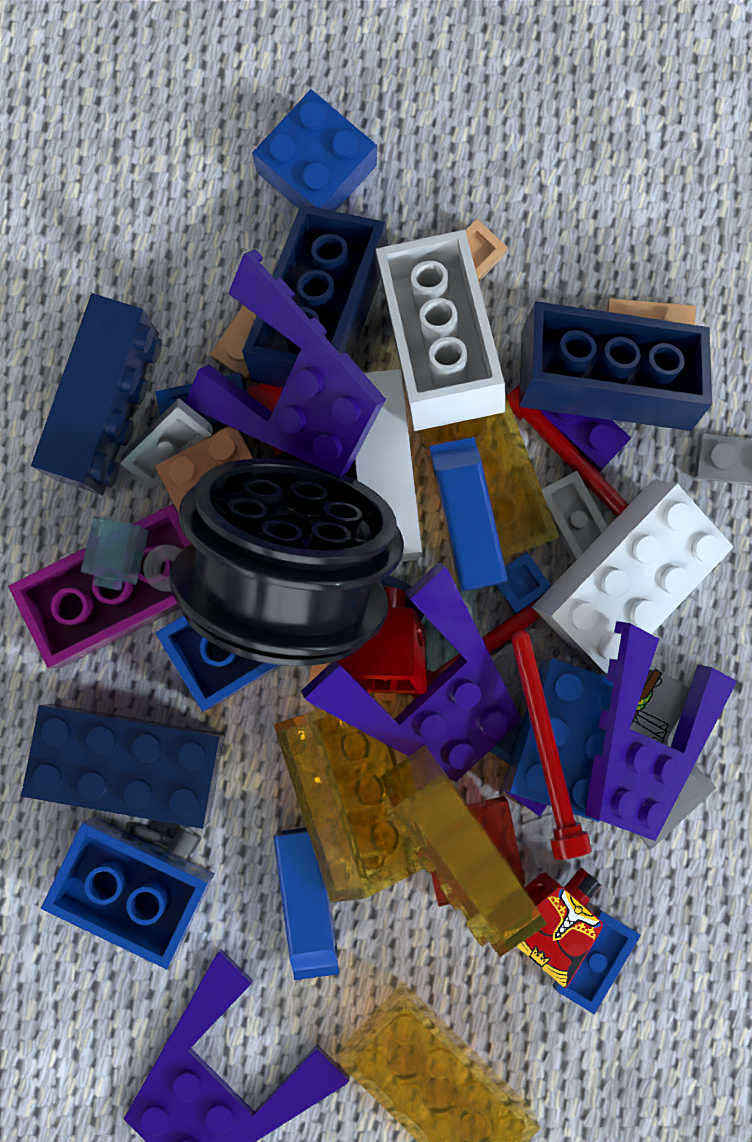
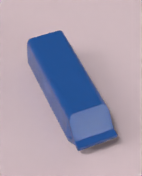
M475 437L429 446L460 592L507 582L508 579Z
M321 825L277 831L273 839L289 959L294 980L338 975L337 942Z

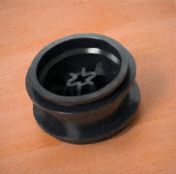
M255 458L232 461L210 469L200 477L197 484L187 491L182 498L179 507V522L184 535L191 544L185 547L173 561L170 569L169 583L174 599L180 606L187 622L211 643L236 655L259 662L285 666H313L335 662L352 655L382 629L388 614V598L379 580L385 578L397 568L403 555L404 540L397 526L392 508L379 494L368 486L343 474L338 477L309 463L285 459Z

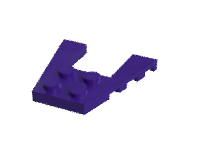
M256 250L243 254L228 294L299 346L301 351L273 412L210 364L198 369L185 403L204 415L340 477L350 470L386 398L346 352L339 354L325 337L327 330L315 317L309 319L292 300L295 294L281 278L275 280L260 263L263 259L261 254Z
M438 562L405 595L461 656L427 687L426 695L416 697L401 713L393 718L338 661L331 662L300 692L311 704L448 779L457 782L517 726L522 719L449 570L441 562Z
M616 621L614 633L621 634L617 660L610 658L607 680L614 683L609 711H601L599 728L605 730L606 733L602 757L594 755L585 815L656 841L737 681L712 667L697 664L671 747L630 729L659 638L631 623Z
M220 949L126 1113L124 1120L146 1142H257L345 1086L350 1081V1076L317 1044L254 1111L191 1048L253 982V979Z

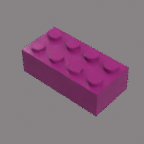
M174 504L8 585L47 668H63L180 609L171 592L169 583L170 569L176 556L191 543L182 531L179 513Z

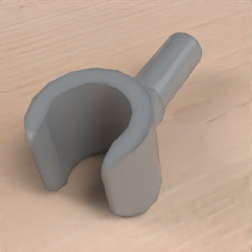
M138 825L135 836L167 846L168 850L177 856L194 853L202 838L201 835L183 825H180L174 837L168 833Z

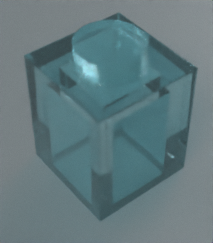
M94 516L81 572L95 576L93 585L121 591L123 582L136 585L149 531L138 525Z

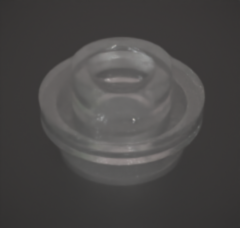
M161 545L149 552L144 561L143 571L146 580L152 587L161 591H171L170 577L162 576L160 566L164 561H174L176 556L182 551L181 549L172 545Z

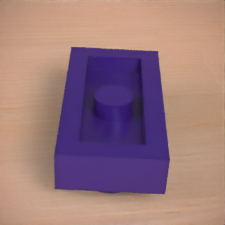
M540 410L599 472L631 439L613 420Z

